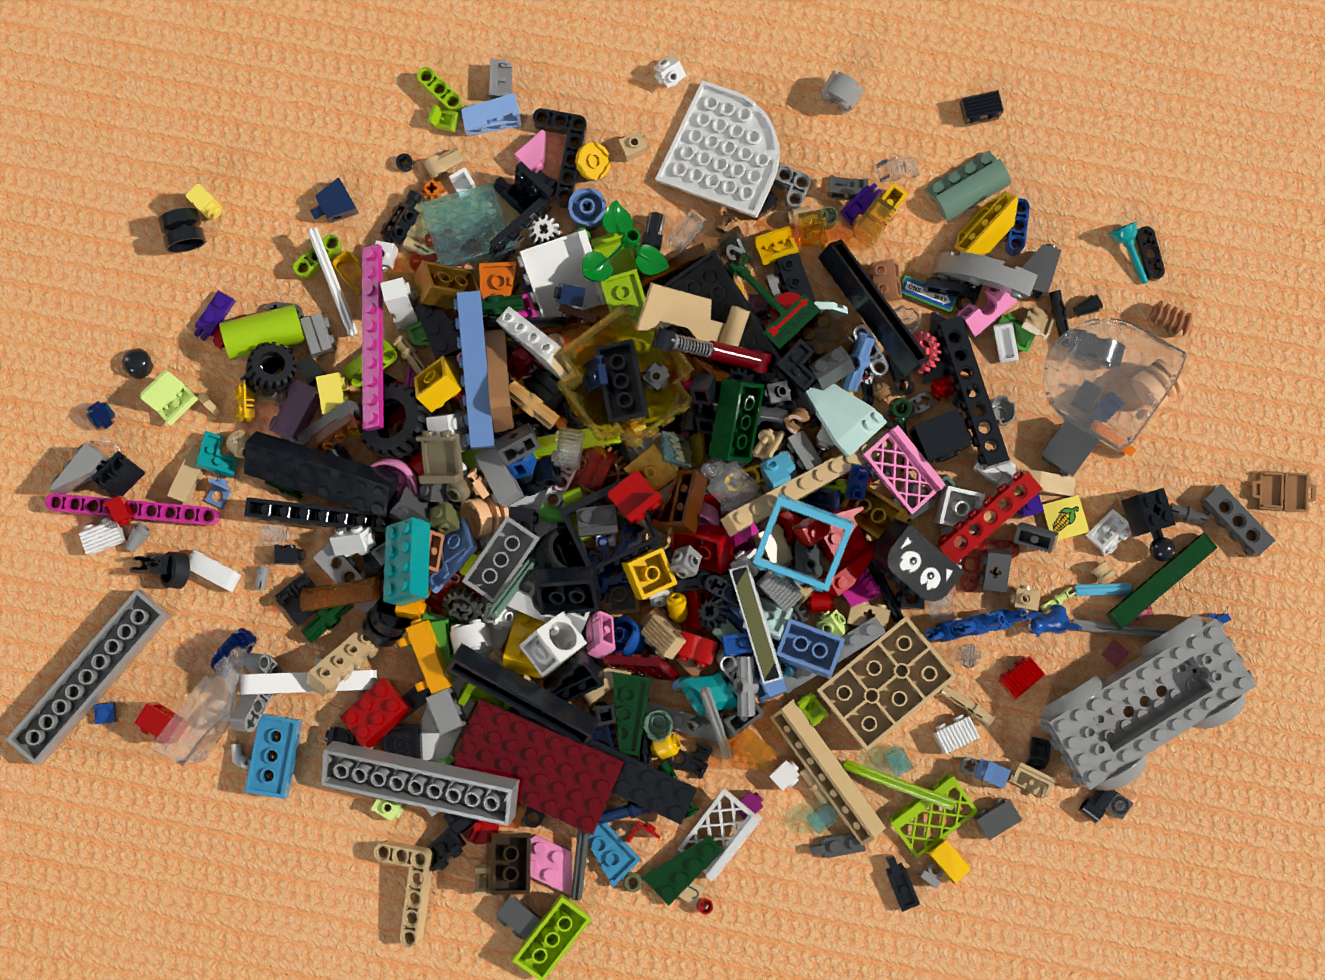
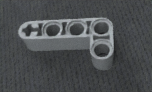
M779 163L773 184L789 190L785 205L788 210L792 211L794 208H801L811 181L807 174ZM784 173L787 174L789 178L787 180H782L779 177V175ZM800 180L804 181L806 186L799 187L797 182ZM795 197L799 200V203L792 204L789 199Z
M250 653L246 656L245 666L252 674L282 673L280 665L268 654ZM273 693L244 694L230 719L231 729L241 732L254 731Z

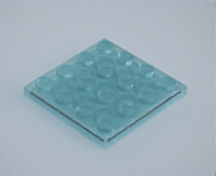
M492 183L420 203L439 264L455 267L492 256L489 253L490 241L507 227ZM512 240L507 243L506 248L501 253L514 249Z

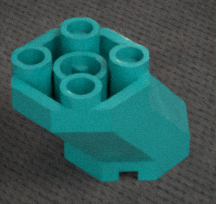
M722 669L712 674L686 676L678 681L684 694L689 698L691 705L699 716L707 712L699 692L705 686L710 688L717 710L733 709L737 706V695L734 693L733 683Z

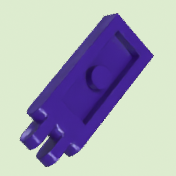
M875 183L870 187L866 185L840 212L851 226L856 225L880 200L878 196L882 191L880 189L876 192L873 191L877 187Z
M218 290L195 324L197 329L194 335L196 337L200 336V339L203 341L209 335L213 336L219 328V323L223 322L236 301Z

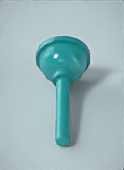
M1137 221L1108 234L1109 237L1112 236L1115 242L1123 243L1124 248L1127 247L1141 283L1146 284L1149 280L1134 246V238L1137 235L1136 225H1138Z

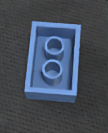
M789 618L776 653L777 659L831 679L845 639Z

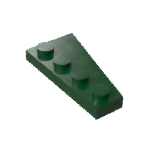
M612 671L619 751L639 756L651 677Z
M710 835L642 876V878L669 906L724 849Z

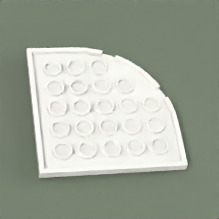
M702 80L655 180L666 186L757 218L773 185L779 166L780 153L776 131L765 111L752 99L736 91Z

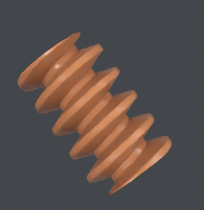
M1160 300L1154 305L1147 321H1150L1154 317V324L1162 321L1161 327L1169 324V331L1176 327V334L1183 330L1182 336H1184L1191 325L1192 314L1187 313L1185 315V310L1183 309L1178 312V307L1176 306L1171 309V304L1169 303L1164 306V301Z

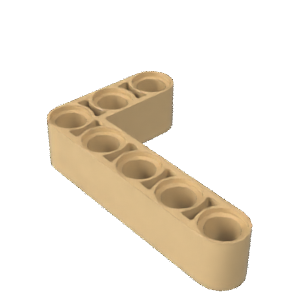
M386 841L374 848V857L380 862L409 867L400 942L405 947H412L419 943L424 936L432 876L430 868L433 867L434 854L431 849L426 847ZM383 847L388 850V855L384 854ZM402 850L406 853V859L401 855ZM420 854L424 856V862L420 860ZM417 873L422 876V882L417 879ZM415 893L419 895V901L415 899ZM412 913L417 916V921L412 918ZM409 932L414 935V940L409 937Z

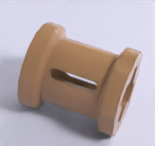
M723 211V217L719 224L715 226V229L729 236L730 230L734 222L738 221V218L730 212Z

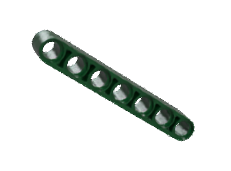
M1205 532L1200 534L1113 607L1106 616L1118 630H1121L1215 551L1217 546Z

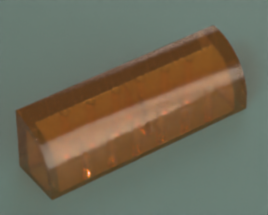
M379 576L303 589L300 596L301 611L309 612L378 600L381 598Z

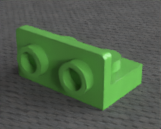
M1010 313L1006 315L1001 314L998 324L1013 322L1017 349L1028 352L1035 334L1021 327L1023 322L1017 320L1015 315Z

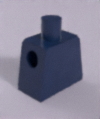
M340 178L335 179L315 195L319 205L310 210L315 220L325 215L330 223L359 213Z

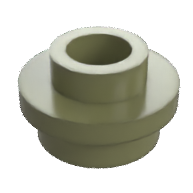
M630 872L623 878V886L628 892H637L642 886V878L639 874ZM632 878L636 880L634 886L629 884V880Z

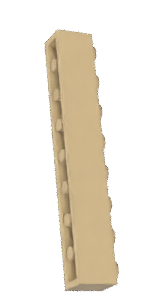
M794 699L769 718L862 846L867 844L886 828Z

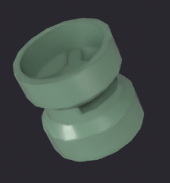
M831 206L824 207L818 217L820 227L823 229L833 228L838 219L837 210Z

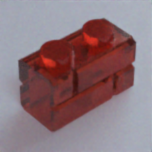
M598 445L592 450L588 449L584 457L587 462L585 466L580 467L577 473L579 477L577 483L593 492L601 490L616 458V454L606 451Z

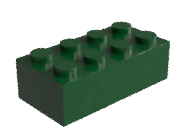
M723 378L708 456L726 461L751 462L765 388L764 384Z

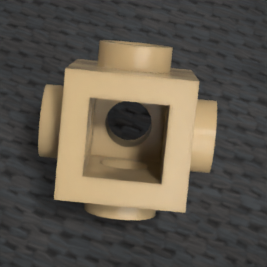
M1020 585V588H1016L1014 592L1010 593L1009 603L1012 604V609H1025L1027 612L1025 614H1028V611H1038L1041 591L1031 590V586Z

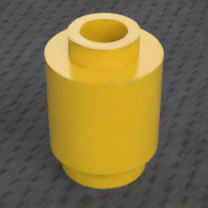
M681 593L671 594L666 600L669 617L674 622H683L688 615L686 597Z

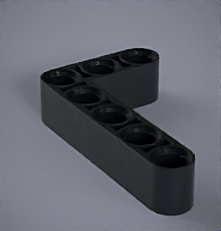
M539 108L533 113V121L537 129L567 135L556 189L557 204L559 207L566 209L568 208L571 195L576 191L579 175L576 163L569 165L567 161L569 159L576 160L578 149L585 144L587 122L581 115ZM541 116L547 118L545 122H538L537 119ZM558 120L565 121L561 126L555 124ZM577 123L583 124V127L581 129L574 128V125ZM573 141L580 143L577 147H572L570 144ZM565 177L573 178L570 183L563 181ZM562 195H568L569 199L567 201H561L560 197Z

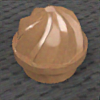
M884 382L876 383L872 389L873 397L877 398L879 402L887 399L892 394L890 386Z

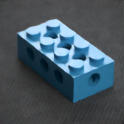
M263 713L257 726L245 792L282 799L289 797L303 720ZM277 731L281 733L280 741H277L275 739V733ZM272 751H275L278 755L276 761L271 757ZM269 770H271L274 774L272 780H270L267 776Z

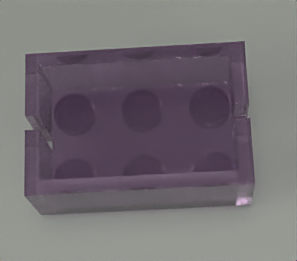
M296 379L295 383L292 382L289 386V394L286 400L283 399L279 405L280 411L277 416L272 418L269 430L288 441L298 444L297 434L309 426L320 405L318 389Z

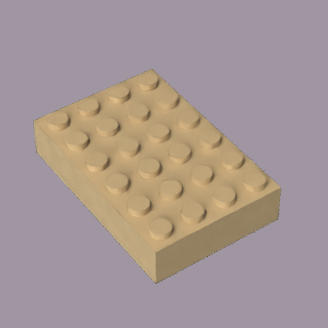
M904 616L890 627L885 634L873 641L832 675L831 679L826 680L815 689V691L863 750L868 751L957 676L907 616Z

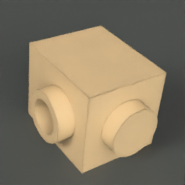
M640 131L619 139V146L627 162L647 154L649 143L646 136H642Z

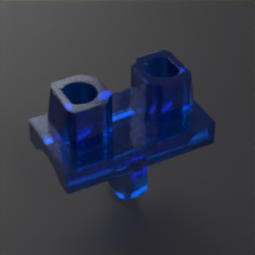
M851 463L844 494L845 498L864 501L871 466Z

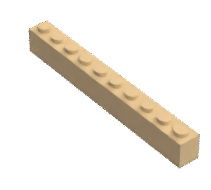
M884 431L868 439L849 458L841 453L727 514L721 519L727 533L732 537L770 516L778 493L795 500H800L863 466L867 462L861 455L885 435ZM887 438L884 441V449L890 450L892 445ZM873 451L869 456L874 460L879 457L880 452Z

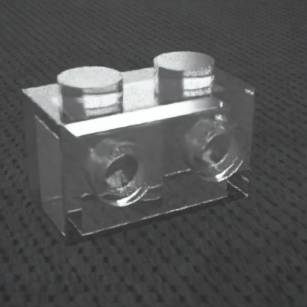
M955 586L943 599L927 601L929 622L955 620V616H957L956 604L953 605V597L956 595Z

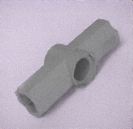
M737 656V678L733 682V690L737 695L738 716L741 717L755 716V694L759 690V682L755 677L754 656Z

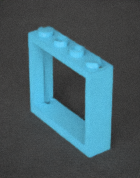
M778 493L753 558V563L756 564L755 567L758 569L775 571L774 574L779 577L785 578L788 576L793 578V581L798 584L804 585V583L812 585V588L817 591H828L852 532L854 522ZM781 506L844 529L825 581L761 558Z

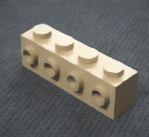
M362 627L359 628L308 672L306 683L323 697L328 692H334L342 680L346 681L355 669H360L364 665L365 660L369 657L373 658L379 650L378 645L372 643L365 636Z

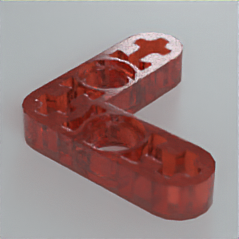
M984 539L977 548L973 549V554H977L976 557L965 556L962 558V570L968 574L975 573V577L970 576V582L974 585L967 589L964 582L968 580V575L964 576L963 574L959 580L961 590L970 593L977 589L980 558L982 553L985 554L986 545L989 542L994 543L996 549H1001L1000 543L1003 544L1002 548H1008L1012 545V548L1015 549V552L1011 553L1012 558L1018 556L1020 552L1019 545L1008 540ZM968 559L975 562L974 570H968L965 567Z

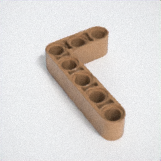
M504 329L485 330L490 410L494 432L498 433L514 429L509 390L506 335Z

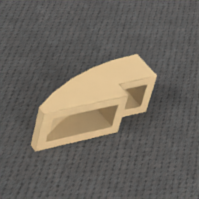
M194 445L188 453L167 496L187 504L190 503L195 488L199 487L205 472L204 469L195 467L200 449L199 446Z

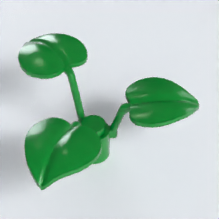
M617 200L612 202L605 210L602 224L608 233H618L619 236H622L620 246L607 259H605L602 253L592 251L585 255L582 261L583 276L594 282L605 281L612 275L613 267L608 262L623 247L626 249L635 247V254L638 255L635 259V265L645 275H655L669 268L664 256L653 246L642 245L638 249L640 234L636 229L632 228L633 220L631 215Z

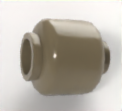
M463 474L464 480L455 484H447L446 494L448 498L459 503L466 501L474 493L471 477L468 478L467 475Z

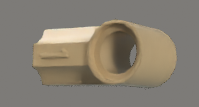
M455 147L440 156L434 155L425 160L424 165L431 178L438 180L444 177L447 171L465 162L459 150Z

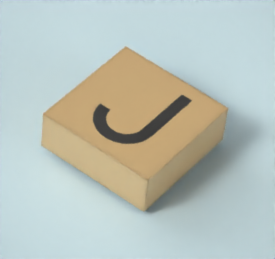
M692 882L678 897L696 906L705 888Z

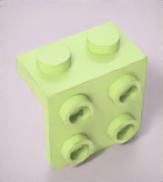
M164 370L139 395L169 425H172L198 400L194 393L168 370Z

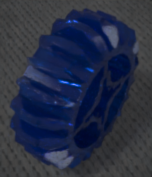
M240 628L222 643L210 664L215 673L220 674L222 677H227L241 666L246 656L255 647L257 640L253 633L245 628Z

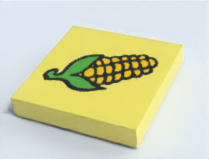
M1079 495L1043 504L1044 511L1042 513L1047 529L1059 533L1057 541L1090 532Z

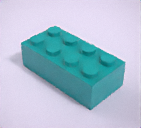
M411 517L386 526L384 602L402 607L428 598L429 522Z

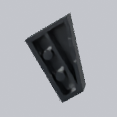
M422 303L414 306L436 360L443 355L455 356L462 352V348L458 349L457 337H461L460 330L452 329V321L440 307Z

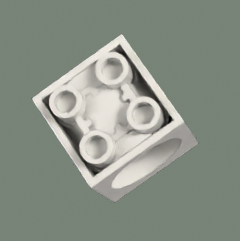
M561 612L537 629L519 647L541 676L544 677L587 643L581 633L571 623V620L564 612Z

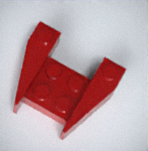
M851 505L829 511L853 521L854 526L828 591L825 590L826 594L839 596L853 586L873 558V547L876 541L866 542L853 517L864 509L863 506ZM812 517L805 518L791 528L800 545L813 546L819 541L830 564L832 563L844 529ZM828 571L822 574L821 577H818V579L825 581Z

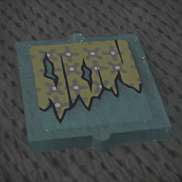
M661 431L660 448L662 449V461L690 469L692 467L690 438Z

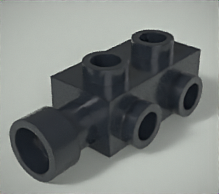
M411 189L406 195L407 199L405 202H399L393 208L389 220L382 226L380 234L383 235L382 239L388 243L394 242L400 245L405 240L411 226L417 220L419 212L414 208L416 204L421 202L423 197Z

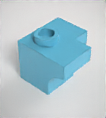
M786 451L760 463L762 478L771 491L791 481L790 473L795 470V464Z

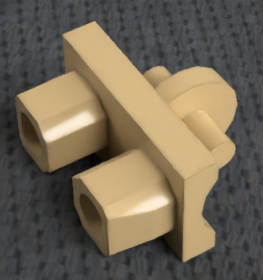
M772 429L761 430L758 434L760 441L752 452L753 456L760 457L762 462L773 458L775 451L780 450L783 446L782 440L785 432L783 430L776 432Z

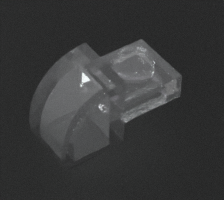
M903 155L896 156L876 164L880 182L897 181L901 178L919 176L916 157L904 158Z

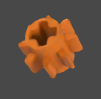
M433 178L429 182L424 181L425 188H421V192L426 193L424 199L428 200L430 198L432 203L437 199L442 200L441 193H445L444 188H440L442 182L436 183ZM432 188L436 189L434 190V193H430V191H432Z

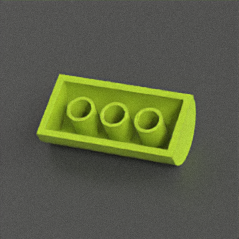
M295 304L219 323L229 360L249 356L252 349L256 350V346L259 344L263 346L264 342H268V344L276 342V345L280 346V344H283L284 347L305 342Z
M560 894L512 956V961L538 980H545L592 918L574 901Z

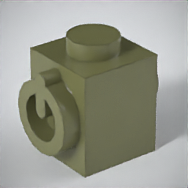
M439 502L436 507L430 509V526L444 535L459 530V512L453 508L452 504Z

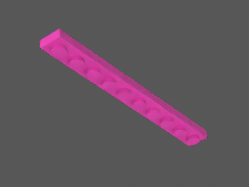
M379 244L362 248L363 429L366 431L384 428L383 293L380 285L382 283V246Z

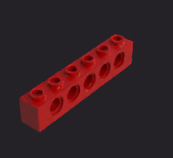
M1017 471L1012 475V480L1009 483H1004L997 488V493L994 496H988L982 501L983 505L980 508L970 511L967 514L968 518L966 520L956 523L952 527V532L941 536L935 547L957 564L1043 488L1029 471ZM1019 486L1021 489L1020 494L1015 496L1014 488ZM1004 498L1006 505L1004 508H1000L999 501ZM990 511L991 518L985 521L984 514ZM975 524L977 529L975 533L970 534L969 527ZM960 536L962 543L956 547L954 540Z

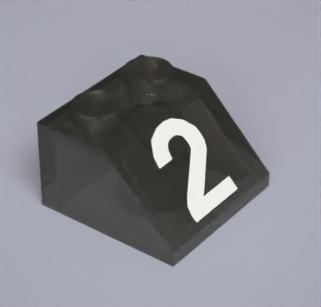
M739 226L734 227L717 240V247L715 249L719 257L723 256L726 262L724 265L727 269H729L731 263L736 264L739 262L743 252L749 257L746 267L749 270L754 268L755 257Z

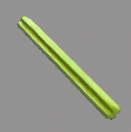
M845 760L843 763V769L847 772L949 810H953L955 806V799L850 760Z

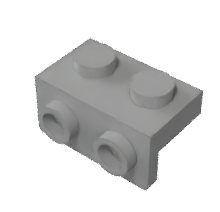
M800 431L796 435L793 434L787 438L786 441L788 443L786 446L790 453H794L797 457L796 463L801 471L805 470L807 472L822 464V460L804 431Z

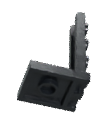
M522 161L516 165L514 184L520 192H524L533 204L490 241L489 253L492 256L497 252L501 253L506 248L507 243L511 240L515 241L523 229L530 228L538 216L542 217L552 209L550 204L553 202L551 195L554 191Z

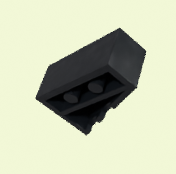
M583 646L543 681V689L570 702L604 686L603 668L593 656L588 655L587 649Z

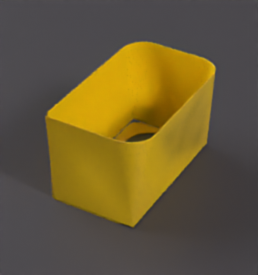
M345 251L334 259L333 266L351 289L359 295L362 292V286L359 289L356 288L354 280L358 276H362V265L350 251ZM346 262H353L355 264L356 270L353 274L348 275L344 273L343 265Z
M942 839L926 852L954 884L971 869L946 839Z

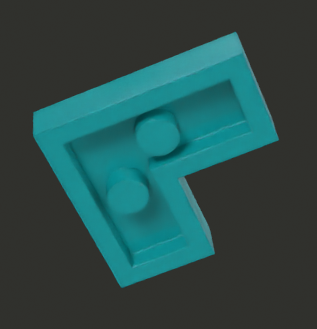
M205 431L195 467L233 478L238 458L220 453L224 436Z

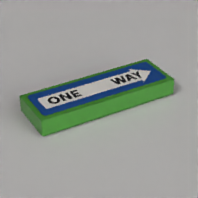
M907 275L904 276L901 283L903 296L949 314L952 313L957 297L924 292L925 282Z

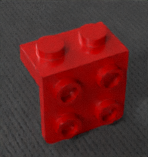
M634 471L608 492V497L630 524L634 522L638 524L646 517L644 514L650 509L651 511L657 509L661 505L660 501L662 500V496L658 491H654L639 471Z

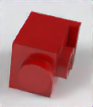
M117 496L102 504L104 508L109 509L108 516L111 521L118 524L120 528L131 523L130 520L135 518L126 497Z
M787 511L779 514L774 524H778L783 529L784 537L788 539L787 541L792 542L796 539V536L791 528L804 519Z

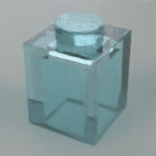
M895 745L887 749V754L883 755L894 777L914 769L904 748L901 746L897 747Z
M826 804L821 805L806 817L819 835L838 821L835 817L837 812L831 805L827 807Z

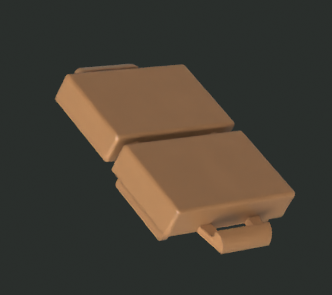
M1259 471L1258 481H1253L1252 497L1258 499L1257 509L1307 512L1308 502L1316 501V485L1309 484V474ZM1257 484H1258V495H1256V486H1257ZM1308 487H1311V499L1308 498Z

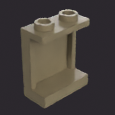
M433 430L423 431L422 435L416 437V441H421L424 474L419 476L420 484H455L464 480L459 433L443 430L440 433L434 434Z

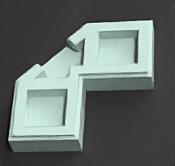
M814 302L821 310L819 313L827 309L836 318H844L848 314L847 306H837L834 302Z

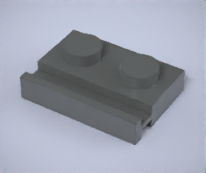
M615 504L585 507L576 511L579 538L618 533Z

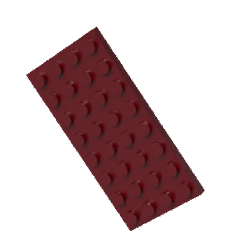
M480 698L451 766L519 780L517 802L593 835L625 761L589 745L579 744L553 729Z

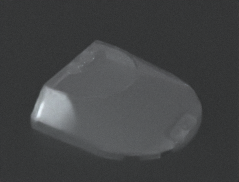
M1098 318L1083 322V325L1075 329H1069L1055 342L1044 363L1043 387L1051 406L1064 420L1119 452L1134 442L1177 382L1187 355L1179 348L1128 321L1115 318L1100 320Z
M237 647L233 649L228 658L224 656L214 666L217 671L211 678L206 675L200 681L153 744L152 748L155 751L183 766L205 761L225 733L232 718L240 686V675L243 674L247 658V651L244 648Z

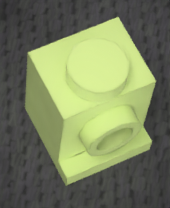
M377 798L371 810L390 821H393L395 818L398 820L404 810L401 808L404 803ZM386 804L391 806L390 811L385 810Z

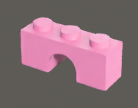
M989 286L984 290L987 296V303L982 309L969 303L955 316H962L967 333L976 337L1018 300L1011 297L1007 292Z

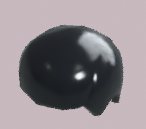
M135 348L129 350L123 356L122 365L129 376L135 379H142L151 373L153 363L147 351Z

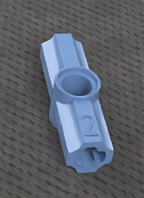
M863 332L858 333L852 354L850 355L855 371L843 378L842 388L853 392L858 391L864 370L870 365L869 356L875 341L874 336Z

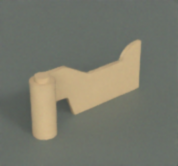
M651 283L636 329L650 330L656 327L659 321L688 328L697 340L700 339L706 342L713 340L738 347L750 311L732 305L726 323L711 320V299Z

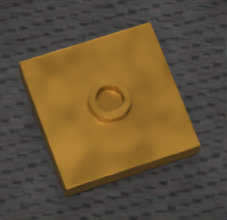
M655 444L651 445L624 467L628 475L634 471H639L655 492L659 491L678 474V471Z

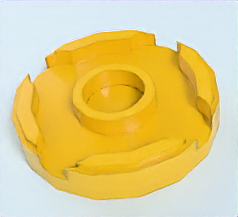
M586 143L578 149L575 161L577 170L587 180L601 179L610 169L609 153L600 143Z

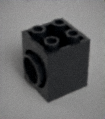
M958 409L918 423L909 430L915 447L928 463L934 462V464L958 456L960 451L972 445L971 441L973 440L970 431L966 430L964 426L965 418Z

